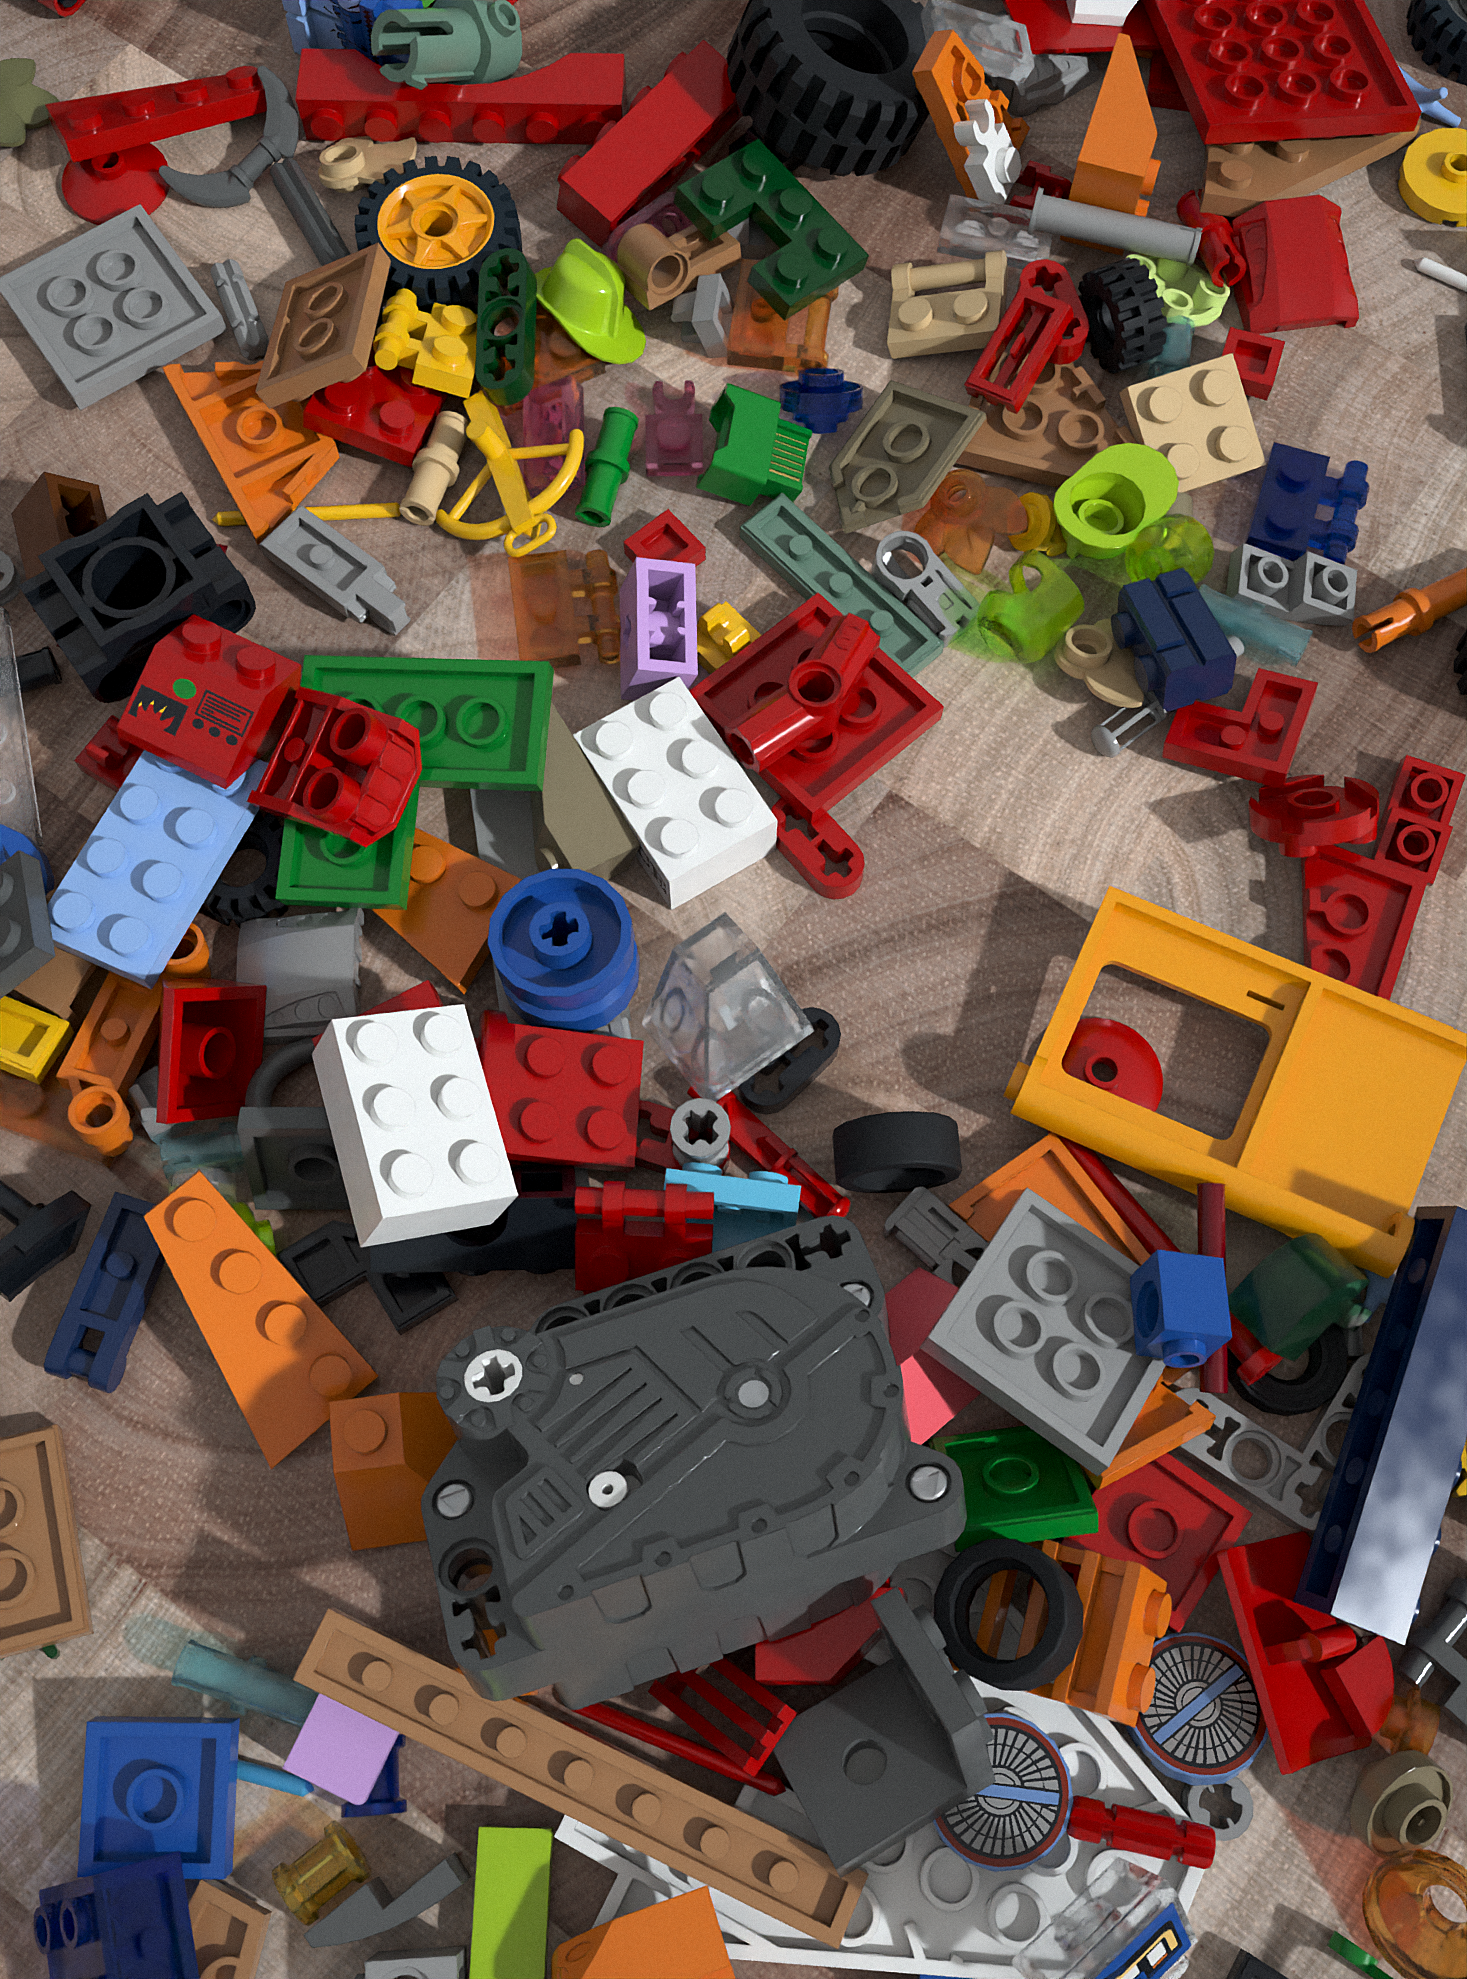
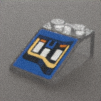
M1118 1856L1010 1963L1023 1979H1179L1190 1963L1185 1953L1197 1942V1938L1177 1892L1166 1879Z

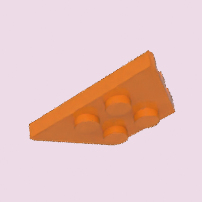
M264 361L251 365L239 362H215L214 372L184 373L181 364H169L162 367L173 392L257 545H259L291 514L340 458L333 438L303 427V411L310 400L309 397L299 402L291 400L271 409L267 407L255 392Z

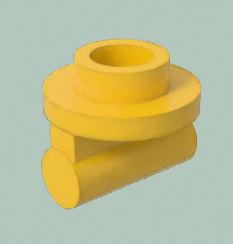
M1029 492L1020 496L1011 507L1007 519V534L1011 544L1022 552L1046 551L1048 556H1057L1067 550V543L1063 539L1060 526L1053 511V502L1049 499V496L1035 492Z

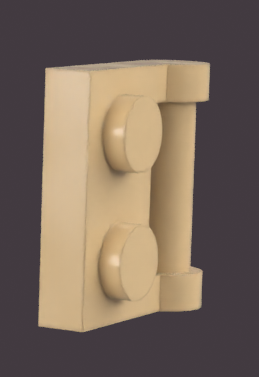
M1005 250L986 252L985 258L915 268H913L911 262L894 264L892 266L893 294L887 346L892 359L986 347L1005 314L1008 284V264ZM986 282L985 288L915 297V291Z

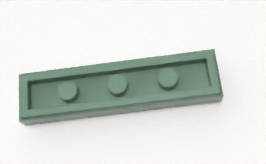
M783 493L740 526V538L803 598L808 600L819 592L844 616L851 613L868 621L871 629L880 636L879 648L912 678L943 653L944 642Z

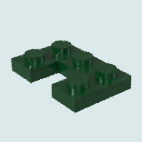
M759 139L677 186L673 203L709 241L714 240L751 217L780 248L752 266L747 282L784 321L863 271L869 254Z

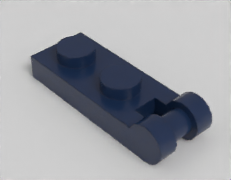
M114 1193L47 1351L44 1362V1371L47 1374L62 1379H69L72 1375L88 1379L90 1388L106 1393H112L120 1384L126 1369V1356L166 1261L144 1219V1214L156 1204L122 1193ZM88 1329L104 1333L97 1353L83 1348V1341Z

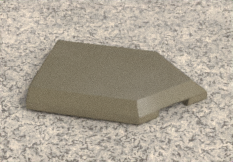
M890 380L829 465L844 533L847 534L923 508L986 420L985 412Z

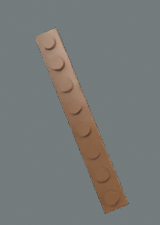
M334 1607L327 1609L293 1678L294 1681L837 1950L839 1949L869 1875L865 1868L860 1866L840 1878L824 1848L517 1697L496 1702L484 1699L472 1689L460 1669Z

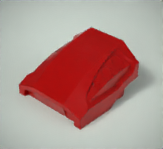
M1321 195L1271 200L1259 204L1232 220L1231 227L1234 231L1232 241L1247 264L1244 276L1239 282L1234 284V296L1244 331L1260 335L1343 324L1344 328L1356 326L1359 319L1358 299L1349 273L1348 258L1340 227L1342 213L1340 206Z
M299 686L294 697L298 701L257 790L251 791L246 802L274 815L319 828L366 848L397 827L422 771L419 730L401 718L376 711L344 697Z

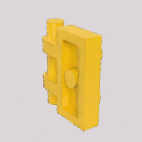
M399 289L395 296L387 300L382 314L384 324L378 327L373 340L376 364L384 370H392L396 365L413 369L412 383L469 399L475 377L477 314L463 306H446L434 302L431 314L419 311L416 305L417 298L415 294L409 289Z

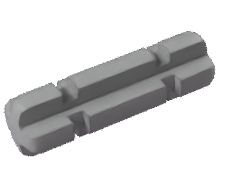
M227 259L223 263H215L210 273L242 356L249 360H254L258 356H265L269 344L268 336L239 263L233 259Z

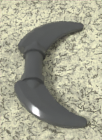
M260 66L257 69L258 76L265 89L267 101L263 135L257 140V145L238 165L233 164L227 171L195 175L182 173L165 165L161 166L159 174L176 193L201 206L212 208L240 206L251 200L249 191L254 187L253 182L273 162L277 163L281 158H293L299 138V122L296 107L283 82L267 67Z

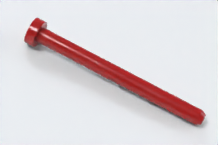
M1057 1135L1150 1256L1156 1250L1181 1252L1092 1149ZM1229 1307L1232 1338L1227 1342V1347L1242 1363L1236 1370V1373L1249 1386L1273 1369L1285 1355L1273 1341L1263 1346Z

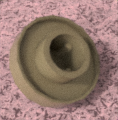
M1416 1750L1400 1751L1384 1759L1372 1761L1362 1769L1356 1780V1791L1349 1811L1351 1828L1359 1840L1376 1856L1389 1861L1406 1858L1429 1846L1442 1832L1453 1802L1452 1781L1445 1770L1428 1755Z

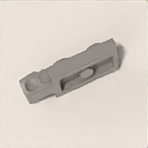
M299 505L259 544L265 557L348 619L351 617L354 621L361 624L369 616L375 624L393 636H396L411 621L404 608L406 606L405 602L392 593L397 587L395 582L387 576L384 565L302 505Z

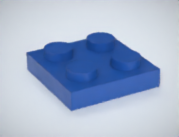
M96 1716L87 1721L77 1877L224 1880L233 1871L240 1718Z

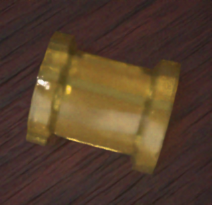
M333 1820L324 1827L325 1837L291 1865L281 1862L272 1870L274 1884L283 1901L294 1916L308 1927L320 1918L319 1908L354 1880L361 1884L372 1875L371 1868L361 1848L348 1830L337 1820Z

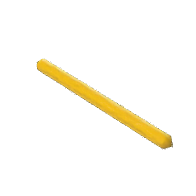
M397 502L305 507L322 521L389 518L401 515L399 510L400 504ZM221 511L211 519L219 526L246 525L239 511Z

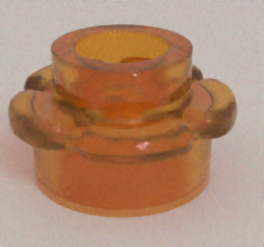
M1417 1687L1409 1689L1406 1698L1393 1694L1388 1717L1379 1730L1380 1736L1390 1740L1389 1748L1392 1755L1408 1750H1416L1428 1755L1434 1743L1439 1726L1441 1708L1440 1705L1421 1698V1690Z

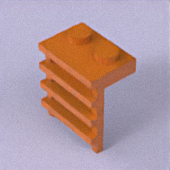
M1047 1539L1025 1543L1044 1552L1061 1567L1063 1562L1081 1567L1076 1589L1083 1604V1636L1073 1661L1054 1680V1684L1047 1683L1033 1690L1023 1692L1080 1708L1107 1720L1135 1728L1138 1713H1145L1148 1710L1154 1694L1156 1675L1154 1668L1149 1667L1155 1637L1162 1638L1165 1635L1170 1621L1172 1600L1170 1594L1165 1593L1167 1582L1140 1563L1117 1560L1097 1552L1063 1546L1058 1542ZM1002 1570L993 1574L976 1644L984 1653L994 1658H997L1018 1570ZM1035 1579L1015 1659L1027 1655L1041 1641L1049 1621V1603L1043 1588ZM948 1658L953 1670L959 1671L957 1666L951 1661L950 1658Z

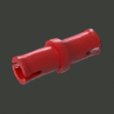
M1199 189V191H1198V197H1199L1200 200H1201V189ZM1190 190L1179 199L1176 205V213L1184 226L1202 228L1196 258L1203 260L1213 284L1223 288L1224 281L1219 273L1221 272L1227 286H1232L1244 276L1247 267L1244 258L1239 254L1232 241L1234 231L1225 217L1209 212H1199L1200 202L1195 195V191Z

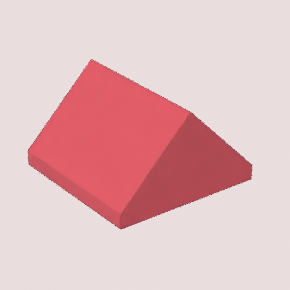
M918 1267L887 1292L885 1300L891 1334L889 1343L896 1360V1365H901L911 1440L922 1445L979 1396L981 1392L919 1348L959 1287Z

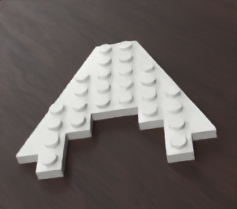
M952 1542L943 1548L900 1562L890 1575V1588L896 1586L903 1588L908 1595V1605L911 1610L923 1604L931 1616L934 1617V1594L946 1567L961 1552L955 1551ZM990 1577L977 1589L970 1607L969 1629L975 1642L991 1582ZM1011 1602L996 1659L1015 1660L1025 1619ZM883 1638L864 1657L865 1660L876 1666H880L890 1660ZM969 1676L986 1705L988 1711L986 1713L1004 1712L1031 1721L1055 1741L1070 1770L1073 1796L1079 1795L1105 1802L1106 1808H1110L1112 1803L1169 1816L1175 1818V1822L1180 1825L1181 1820L1193 1822L1109 1720L1089 1711L1027 1692L1000 1690ZM875 1749L859 1750L850 1758L847 1764V1777L858 1784H869L876 1781L885 1770L886 1757ZM743 1785L735 1805L824 1848L792 1789L784 1786L786 1792L777 1796H771L748 1785ZM564 1815L554 1835L560 1841L618 1873L592 1928L706 1886V1884L567 1815ZM932 1822L861 1866L867 1870L869 1875L838 1950L708 1886L729 1959L972 1979H1095L1171 1903L1174 1904L1183 1924L1205 1869L1176 1862V1856H1171L1170 1861L1112 1848L1106 1845V1840L1101 1839L1099 1844L1074 1839L1067 1834L1066 1829L1049 1855L1024 1869L993 1872L965 1862L940 1840Z

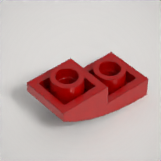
M1409 755L1403 757L1400 760L1385 805L1371 859L1428 879L1427 886H1432L1453 826H1450L1449 823L1466 774Z

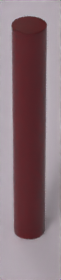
M1199 1183L1197 1184L1198 1255L1223 1258L1226 1278L1225 1184ZM1227 1342L1208 1357L1205 1363L1199 1365L1200 1392L1228 1393Z

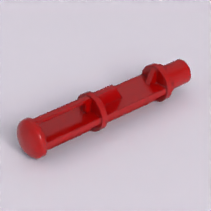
M705 1075L700 1076L691 1085L687 1094L692 1099H709L722 1106L728 1114L731 1125L729 1139L763 1171L786 1176L788 1184L801 1186L799 1204L815 1219L831 1215L846 1217L850 1209V1200L837 1192L798 1156V1152L794 1148L787 1146L749 1111L732 1091L723 1092Z

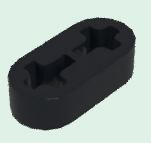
M809 1007L800 1009L792 1014L745 1059L739 1070L738 1091L740 1099L747 1108L755 1113L765 1115L778 1113L786 1108L833 1062L838 1054L841 1037L839 1024L833 1015L820 1008ZM803 1028L809 1033L815 1032L818 1028L823 1030V1050L820 1051L812 1045L797 1058L792 1055L800 1044V1029ZM781 1064L786 1067L778 1078L779 1093L775 1095L772 1091L766 1089L758 1095L753 1091L755 1088V1072L759 1071L761 1074L768 1076Z

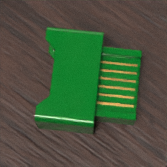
M726 383L714 402L709 415V421L717 432L712 461L706 471L698 476L696 488L747 506H751L759 494L775 499L783 493L794 502L803 489L804 467L809 439L812 436L813 430L780 419L781 402Z

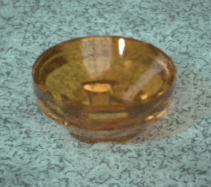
M1416 1848L1399 1851L1380 1862L1366 1879L1362 1892V1911L1368 1932L1382 1956L1405 1979H1467V1922H1455L1444 1917L1435 1907L1431 1898L1432 1885L1445 1886L1461 1898L1467 1911V1869L1448 1856L1431 1850Z

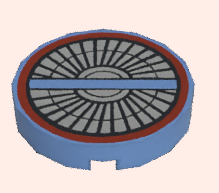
M1199 1632L1169 1634L1154 1642L1149 1667L1154 1668L1156 1675L1151 1704L1145 1713H1138L1135 1728L1126 1725V1730L1135 1746L1139 1745L1142 1752L1152 1760L1150 1764L1162 1774L1193 1786L1223 1784L1238 1776L1240 1772L1249 1768L1266 1744L1268 1738V1729L1247 1657L1228 1642Z
M1004 1712L985 1713L983 1715L995 1739L986 1744L996 1782L932 1821V1824L940 1840L965 1862L993 1872L1020 1870L1049 1855L1065 1833L1073 1804L1070 1770L1055 1741L1033 1722Z

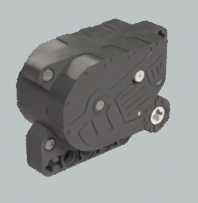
M834 1215L819 1217L557 1304L545 1310L536 1319L529 1331L509 1326L491 1328V1325L474 1330L472 1335L462 1339L445 1356V1359L441 1360L436 1374L437 1399L457 1437V1441L426 1486L421 1498V1512L449 1648L465 1678L479 1696L495 1702L509 1700L553 1684L565 1707L571 1710L582 1709L635 1690L634 1686L679 1670L681 1673L724 1659V1654L767 1639L769 1642L812 1628V1623L838 1614L852 1605L855 1607L859 1606L887 1581L900 1562L943 1548L958 1539L964 1531L967 1520L962 1473L955 1461L950 1457L914 1443L911 1440L901 1365H896V1360L889 1343L891 1334L884 1288L862 1235L853 1222L844 1217ZM490 1574L489 1579L483 1586L475 1590L464 1591L466 1585L475 1577ZM494 1629L499 1638L495 1642L494 1649L496 1654L493 1656L490 1654L488 1640L482 1630Z

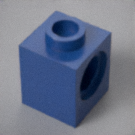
M1156 1250L1129 1277L1137 1356L1163 1358L1164 1364L1175 1368L1196 1367L1205 1363L1208 1357L1232 1338L1223 1258Z

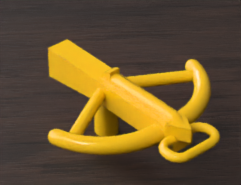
M481 390L469 397V399L464 400L463 404L471 421L467 426L466 435L484 454L487 463L449 514L443 509L437 510L435 521L448 533L467 540H486L506 535L504 539L506 553L511 557H521L545 544L555 535L557 528L555 519L544 512L562 497L572 483L582 459L584 435L580 429H573L569 434V443L512 448L497 407ZM566 455L565 461L553 481L540 494L531 499L517 459ZM491 476H493L506 515L480 524L458 521ZM546 522L548 528L545 533L539 536L541 524ZM520 535L531 540L520 548H513L512 543L514 539Z

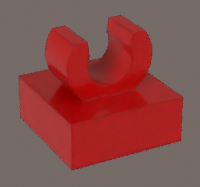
M111 715L74 761L82 772L117 793L144 749L117 737V725L120 719Z

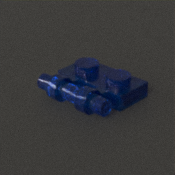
M1274 442L1268 454L1245 543L1293 562L1305 554L1307 546L1324 550L1322 557L1345 565L1347 553L1355 549L1359 534V528L1355 524L1358 510L1366 505L1370 489L1366 481L1368 465L1362 461H1350L1345 465L1343 477L1337 479L1325 476L1330 460L1329 456ZM1318 504L1334 508L1331 520L1323 521L1315 518Z

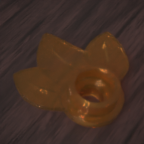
M957 469L948 472L931 496V507L916 523L913 533L923 537L937 557L946 552L955 565L971 574L980 575L991 553L995 534L1011 536L1027 532L1028 517L1018 496L1010 489L986 486L982 477L976 472L968 469ZM967 490L961 500L949 501L955 493Z

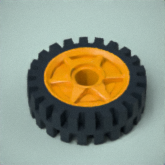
M437 156L424 157V168L418 169L413 159L402 163L405 174L399 175L394 168L383 173L385 186L377 181H374L369 186V198L362 196L358 204L359 215H355L354 222L358 251L379 243L391 260L382 301L386 298L387 300L390 299L392 296H395L399 289L404 288L411 290L417 298L416 305L419 311L424 312V310H428V313L431 314L434 302L446 306L459 305L466 307L470 305L475 314H478L479 272L483 262L488 256L500 249L513 248L522 252L518 213L514 199L512 200L507 186L504 183L499 185L497 175L490 170L482 175L480 164L469 160L465 168L462 169L460 159L447 156L445 166H439ZM508 282L504 285H501L502 288L503 286L508 288Z

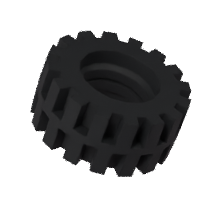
M1129 257L1085 273L1082 276L1083 281H1080L1078 290L1081 293L1079 299L1089 322L1086 343L1090 342L1092 346L1090 352L1094 359L1099 358V365L1104 370L1108 369L1109 373L1120 372L1157 358L1164 351L1162 345L1166 344L1167 335L1163 331V328L1167 327V318L1162 315L1161 308L1165 306L1162 297L1158 298L1156 290L1158 285L1154 278L1149 279L1150 270L1145 264L1140 266V260L1137 258L1130 259Z

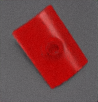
M1304 1531L1217 1551L1219 1565L1277 1764L1282 1775L1294 1773L1304 1767L1338 1755L1367 1748L1372 1743V1737H1355L1319 1671L1339 1655L1354 1650L1356 1647L1354 1631L1345 1623L1336 1624L1334 1618L1293 1602L1312 1543L1310 1536Z

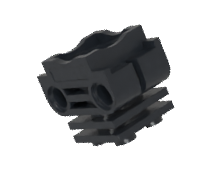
M182 491L159 505H156L150 495L146 493L120 508L111 518L97 528L78 537L64 540L38 555L46 570L19 585V588L93 697L99 702L104 703L117 702L131 697L155 644L193 614L233 633H237L252 619L256 610L254 597L245 578L234 567L221 547H217L213 536L194 512Z

